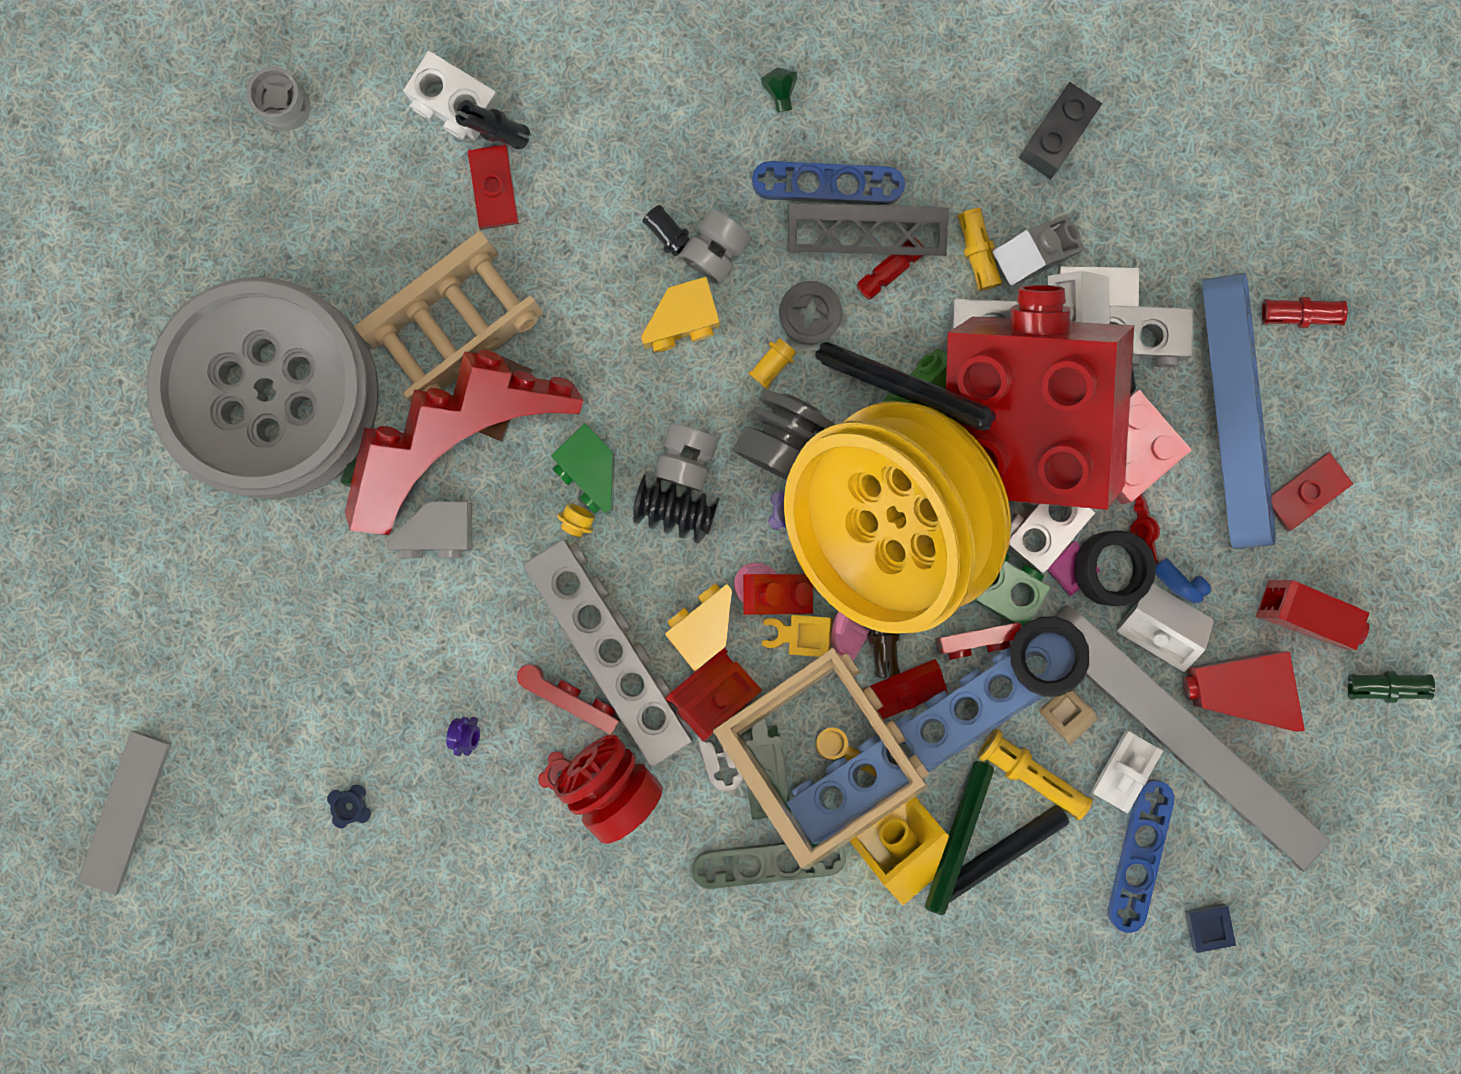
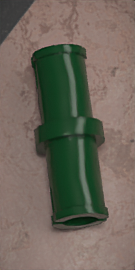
M1386 671L1383 675L1349 674L1348 681H1352V684H1348V697L1350 700L1384 699L1386 703H1396L1398 699L1433 700L1435 696L1429 692H1435V680L1432 674L1397 675L1395 671Z

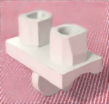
M1126 730L1091 793L1128 813L1141 789L1148 781V777L1163 750Z

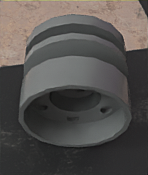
M764 389L759 400L773 409V411L769 412L754 407L752 415L765 424L763 431L744 427L733 451L751 463L787 480L798 454L805 444L815 436L814 432H821L835 424L827 419L817 408L789 394H779Z

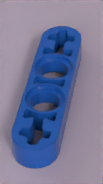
M767 161L758 165L754 170L752 185L757 195L768 200L889 205L898 201L902 196L905 180L900 171L889 166ZM766 171H774V178L786 179V171H794L791 179L792 192H785L786 183H775L773 190H766L765 183L759 182L758 179L764 178ZM808 172L815 174L820 181L819 188L811 193L803 192L797 183L800 175ZM845 174L853 175L858 180V190L849 195L841 193L836 184L840 176ZM864 174L872 175L870 183H882L883 177L889 176L891 177V183L897 184L898 188L892 189L891 194L886 196L883 195L882 188L870 187V196L863 195L866 185Z
M1150 779L1146 782L1132 806L1108 906L1110 922L1118 930L1125 933L1138 931L1144 926L1147 919L1174 806L1175 796L1173 790L1168 784L1156 779ZM1155 787H1159V794L1165 796L1163 803H1156L1153 815L1161 816L1160 823L1149 818H1139L1141 811L1149 814L1151 802L1145 799V795L1147 792L1153 793ZM1144 825L1152 826L1156 833L1154 842L1147 847L1139 846L1135 840L1137 829ZM1133 864H1141L1146 869V878L1139 885H1130L1126 880V871ZM1123 888L1134 894H1143L1141 900L1133 897L1131 909L1137 912L1136 918H1129L1127 924H1123V918L1117 914L1119 909H1126L1129 900L1127 895H1121Z

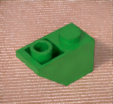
M584 423L551 455L557 463L552 469L567 485H570L573 481L577 483L584 491L579 498L595 514L601 509L608 515L613 511L615 454Z

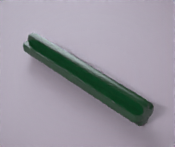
M975 761L970 771L947 844L925 903V909L932 913L944 915L947 911L994 773L993 766L987 763Z

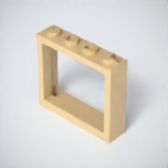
M834 648L713 730L801 869H809L929 787L923 779L929 775V772L916 754L909 758L900 745L906 741V738L893 720L888 723L884 721L878 712V709L883 707V704L873 689L868 686L863 690L855 678L861 672L848 653L840 656ZM835 670L910 783L813 848L746 745L741 734Z

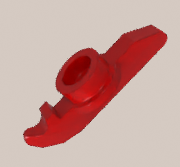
M1143 494L1135 499L1134 512H1137V519L1131 525L1130 532L1144 539L1153 552L1157 566L1159 561L1155 541L1159 538L1160 526L1150 516L1147 501Z

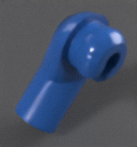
M1168 558L1156 566L1155 574L1169 590L1195 604L1204 601L1203 597L1211 592L1210 584L1202 576H1196L1190 582Z

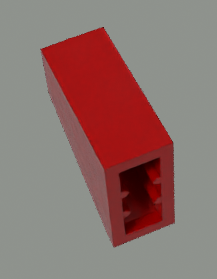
M1268 580L1256 614V618L1348 650H1357L1358 645L1363 644L1366 640L1370 628L1367 622L1370 612L1294 580Z
M1278 650L1190 666L1187 669L1188 676L1183 677L1185 696L1188 701L1193 700V706L1295 732L1305 731L1289 651Z

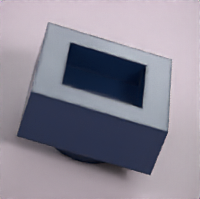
M1226 904L1185 911L1192 948L1196 953L1236 946L1230 912Z

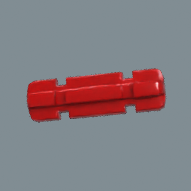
M913 237L922 247H924L918 239ZM909 240L901 245L902 247H915ZM891 254L873 269L872 275L867 274L858 281V290L866 299H872L881 292L882 286H888L910 266V262L915 263L924 255Z

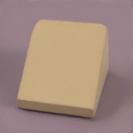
M1074 691L1053 697L1038 711L1069 746L1098 720L1095 712Z

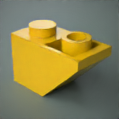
M707 277L668 287L641 336L645 349L652 347L654 353L676 347L675 340L690 336L691 341L696 342L714 336L713 329L720 328V322Z
M717 583L713 584L697 597L702 603L691 613L684 608L667 621L671 629L665 635L694 671L726 647L732 589L728 584L722 588Z

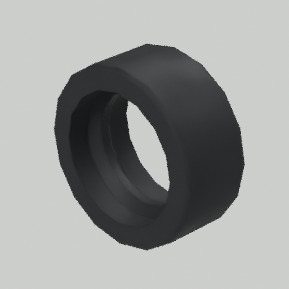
M1120 530L1105 531L1092 535L1081 545L1075 557L1074 567L1078 587L1084 595L1097 604L1108 606H1126L1138 602L1149 592L1155 580L1156 570L1153 552L1144 539L1132 532ZM1111 545L1125 548L1133 564L1132 578L1128 586L1118 592L1105 589L1100 583L1096 571L1097 559L1101 551Z
M1057 616L1039 617L1027 622L1016 633L1010 647L1011 665L1018 681L1029 691L1043 697H1056L1073 691L1084 680L1089 668V646L1083 633L1072 622ZM1043 633H1056L1064 636L1071 643L1075 651V662L1071 671L1065 677L1056 681H1045L1037 678L1029 671L1026 664L1025 652L1029 643L1036 636Z

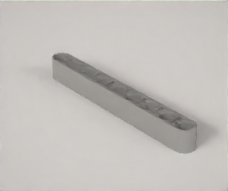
M1066 605L1058 613L1057 617L1072 622L1083 633L1088 643L1089 668L1086 677L1104 694L1107 692L1116 700L1114 702L1133 720L1136 718L1145 726L1144 730L1162 746L1165 745L1175 753L1173 756L1190 772H1195L1204 779L1203 783L1221 800L1224 798L1233 806L1232 810L1250 826L1253 825L1263 833L1261 836L1280 853L1283 852L1292 859L1291 863L1305 872L1331 841L1085 617L1071 606Z

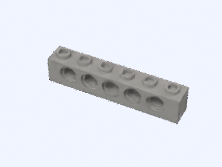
M954 299L950 304L949 331L972 316L1011 318V307L1019 305L1017 301ZM1109 305L1110 324L1134 325L1132 366L1139 365L1140 359L1155 360L1156 367H1179V361L1192 357L1193 309ZM1142 328L1149 329L1155 334L1156 344L1154 347H1147L1141 342L1140 331Z
M562 539L524 563L523 566L652 768L691 743L693 738L689 732L693 729L665 699L672 691L662 676L655 679L649 671L647 665L652 660L640 642L633 645L625 632L631 629L621 611L617 609L612 612L605 602L604 598L610 594L600 578L596 575L591 579L584 569L583 565L588 560L576 542L569 545L567 540ZM567 572L575 573L580 581L579 589L572 595L563 593L559 587L561 576ZM588 605L597 607L601 613V621L595 628L585 627L580 620L582 609ZM615 639L622 645L623 653L618 661H608L603 657L601 647L605 640ZM627 673H637L643 678L644 689L641 693L632 695L624 690L622 680ZM656 706L664 711L666 720L661 727L652 728L645 723L643 714L648 707Z

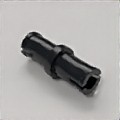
M469 100L460 103L456 110L468 116V118L455 115L456 122L461 126L480 132L483 139L491 142L501 141L517 150L523 149L529 142V139L517 134L520 132L530 136L529 128L526 125L507 119L502 111L497 109L487 110Z

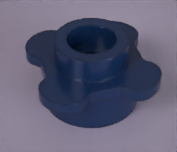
M353 785L350 790L342 792L333 790L328 794L327 802L330 804V811L333 817L332 823L335 827L345 828L350 823L356 821L365 823L370 819L371 811L365 804L366 790L363 786ZM347 803L352 804L353 808L351 810L346 809Z

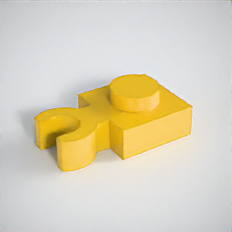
M791 615V626H787L785 622L777 618L764 620L763 625H773L778 629V637L775 640H762L764 647L778 648L785 643H789L790 655L821 657L831 650L833 618Z

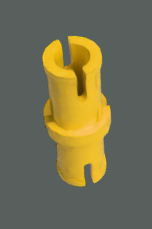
M974 208L958 214L957 219L966 249L963 251L965 258L970 260L977 290L984 291L1002 285L1003 283L992 252L996 247L994 241L989 239L982 209Z

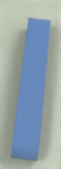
M1245 273L1204 279L1203 298L1231 545L1233 549L1275 545V522L1247 277Z

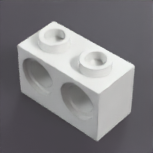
M429 50L403 90L411 101L409 107L428 120H430L432 115L445 122L443 128L461 140L467 135L476 141L480 132L461 126L456 122L455 115H458L456 110L460 103L469 100L487 110L496 109L500 103L496 91ZM435 82L443 84L440 94L434 97L425 96V90L428 85Z
M1031 503L1033 507L1024 518L1017 514L1011 520V536L1008 549L1026 565L1044 574L1095 514L1090 508L1065 506L1066 516L1061 522H1057L1049 515V504ZM1029 529L1036 531L1041 538V545L1035 552L1028 551L1023 545V536Z

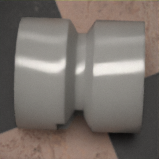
M278 67L263 68L256 72L248 83L247 99L249 104L272 128L280 131H291L302 126L307 120L311 109L310 99L303 87L286 70Z
M710 209L698 226L699 237H691L680 252L679 257L704 277L721 285L733 267L731 258L740 257L752 240V237L732 219L714 209ZM710 245H712L714 248L719 250L720 253L718 255H715L707 248Z
M670 423L664 441L668 451L666 454L660 455L654 477L702 492L708 474V469L704 464L706 461L712 460L718 438L690 427ZM684 448L694 451L692 460L680 457Z

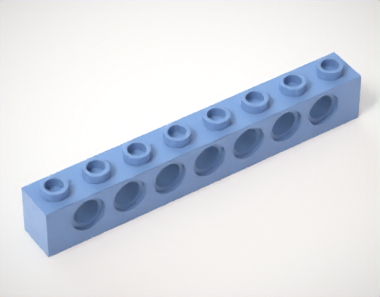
M1043 633L1036 636L1029 643L1025 652L1026 660L1031 656H1040L1047 662L1046 670L1041 675L1036 676L1045 681H1056L1065 677L1071 671L1075 662V651L1071 643L1064 636L1056 633ZM1010 647L992 659L995 665L985 672L981 673L979 669H976L959 681L961 688L950 695L943 691L927 701L925 705L928 709L914 718L912 713L895 722L906 738V741L901 744L909 746L911 751L910 757L916 754L928 772L1043 697L1029 691L1018 681L1011 665ZM998 678H1006L1013 684L1012 692L1005 698H996L990 693L992 682ZM964 700H973L979 707L977 716L969 721H963L957 716V707ZM931 722H939L944 726V736L937 743H928L923 736L924 728ZM878 735L860 745L858 749L861 753L850 761L843 757L825 769L827 776L815 784L810 779L792 791L794 798L786 803L812 844L818 845L910 783L901 768L892 763L890 752ZM864 766H873L877 773L876 781L872 786L862 788L858 784L857 773ZM838 787L843 794L842 804L837 809L830 810L824 803V795L830 788Z

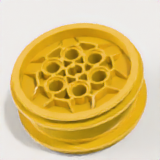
M899 401L875 403L855 412L844 422L822 430L813 436L801 449L790 470L785 486L784 515L786 528L793 551L804 573L829 604L852 621L872 630L885 633H917L938 626L951 617L960 606L978 598L992 585L1003 566L1011 536L1010 507L1004 484L994 463L980 443L963 426L947 415L927 406Z

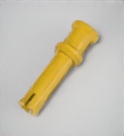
M995 729L990 733L977 754L978 759L981 761L988 760L1005 772V777L1009 780L1016 781L1020 779L1045 798L1073 815L1075 819L1081 820L1087 814L1093 799L1085 796L1060 777L1032 760L1030 750L1025 747L1020 749L1002 737L1003 732L999 729Z

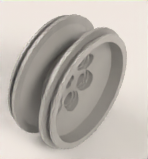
M247 277L226 281L204 290L185 303L172 316L158 337L152 351L147 374V401L152 423L163 446L171 457L194 478L218 490L261 499H282L306 494L324 486L340 475L346 469L348 463L355 460L358 456L364 427L373 428L378 406V379L375 364L366 342L356 331L353 323L343 313L317 294L292 282L267 277ZM273 343L275 347L274 357L268 362H262L260 358L261 349L266 344ZM302 361H309L311 365L310 374L305 379L298 380L295 375L297 365ZM235 365H240L242 369L241 379L237 383L230 385L227 378L228 371ZM272 383L271 388L276 391V395L272 400L267 401L268 396L264 393V389ZM310 399L313 403V412L310 417L301 420L297 412L298 406L304 400ZM241 404L244 408V417L239 423L233 424L230 420V411L234 406ZM276 421L280 427V434L274 441L268 442L265 437V429L268 424Z

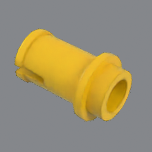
M780 338L775 343L770 341L768 345L771 348L752 371L748 373L767 390L788 363L793 364L795 362L792 358L797 352Z

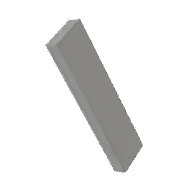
M138 731L130 732L78 879L79 883L114 895L120 892L172 743Z

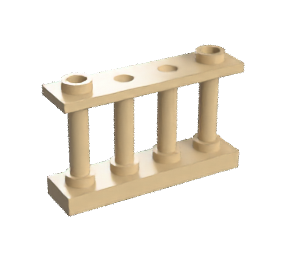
M481 230L354 326L362 339L374 350L379 346H385L413 383L411 387L403 392L410 402L414 389L427 391L429 388H438L444 390L456 381L464 351L477 353L479 350H488L493 352L518 332L523 333L531 329L537 323L538 317L544 313L531 295L520 302L495 270L492 262L499 254ZM473 274H479L508 311L490 326L460 289L461 283ZM441 298H448L476 335L459 350L455 348L429 313L430 307ZM410 322H417L444 358V361L428 374L424 373L397 337L399 331Z

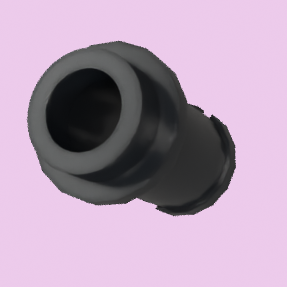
M661 205L651 209L643 218L642 222L665 245L663 250L666 253L671 252L673 256L679 255L690 239L688 237L689 231L686 228L681 229Z

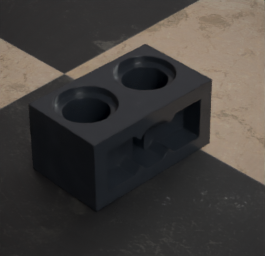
M1069 82L1019 156V159L1049 179H1052L1103 103Z

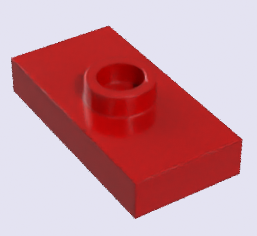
M507 145L467 150L480 230L519 224Z
M1326 453L1271 494L1273 513L1286 531H1292L1352 486L1353 482L1331 453Z
M936 659L870 685L883 704V707L878 709L883 719L913 709L943 691L948 693L941 668Z

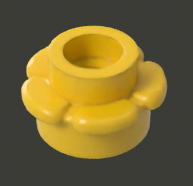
M567 503L563 513L559 512L557 515L558 519L562 521L561 529L573 536L582 537L583 533H592L594 530L592 524L595 515L579 505Z

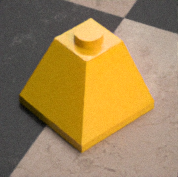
M914 797L850 840V843L882 884L902 905H905L933 881L949 836L920 801Z

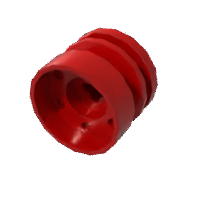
M617 735L604 736L584 748L563 770L554 789L556 796L561 802L567 804L573 814L582 815L584 826L601 843L605 844L621 840L641 825L656 808L663 791L662 784L644 764H635V755L630 749H625L626 746Z

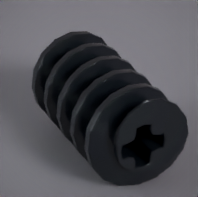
M644 474L633 505V521L636 524H640L647 515L649 528L655 529L659 522L663 520L664 533L667 534L678 525L679 538L682 539L691 530H694V542L700 543L706 534L708 535L720 498L717 497L711 506H707L706 493H701L694 502L692 501L690 488H686L682 495L678 497L676 484L671 483L668 489L663 492L661 490V479L657 478L650 487H647L646 474Z

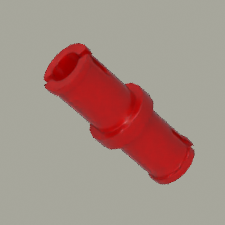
M1300 297L1298 301L1264 299V303H1262L1263 325L1297 324L1298 328H1308L1310 324L1344 326L1347 321L1348 306L1346 300L1311 301L1310 297Z

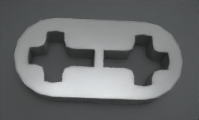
M697 735L698 744L712 786L723 792L737 789L743 781L739 771L732 776V783L725 784L723 779H716L715 773L720 771L719 757L725 756L729 768L736 767L725 749L723 748V751L716 753L712 741L703 742Z

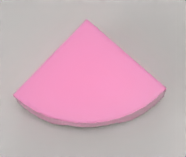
M838 611L831 630L832 646L840 656L848 653L854 661L870 630Z

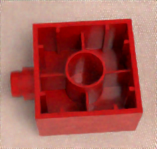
M1052 285L1021 286L1018 289L1017 303L1019 305L1011 307V318L972 316L948 332L946 390L990 407L991 411H994L996 414L995 421L991 423V427L987 431H980L957 420L955 421L963 426L980 443L991 458L1004 484L1008 501L1108 510L1125 486L1134 325L1070 322L1071 308L1064 306L1066 303L1065 288Z

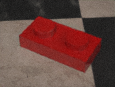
M743 574V615L813 614V585L806 574Z

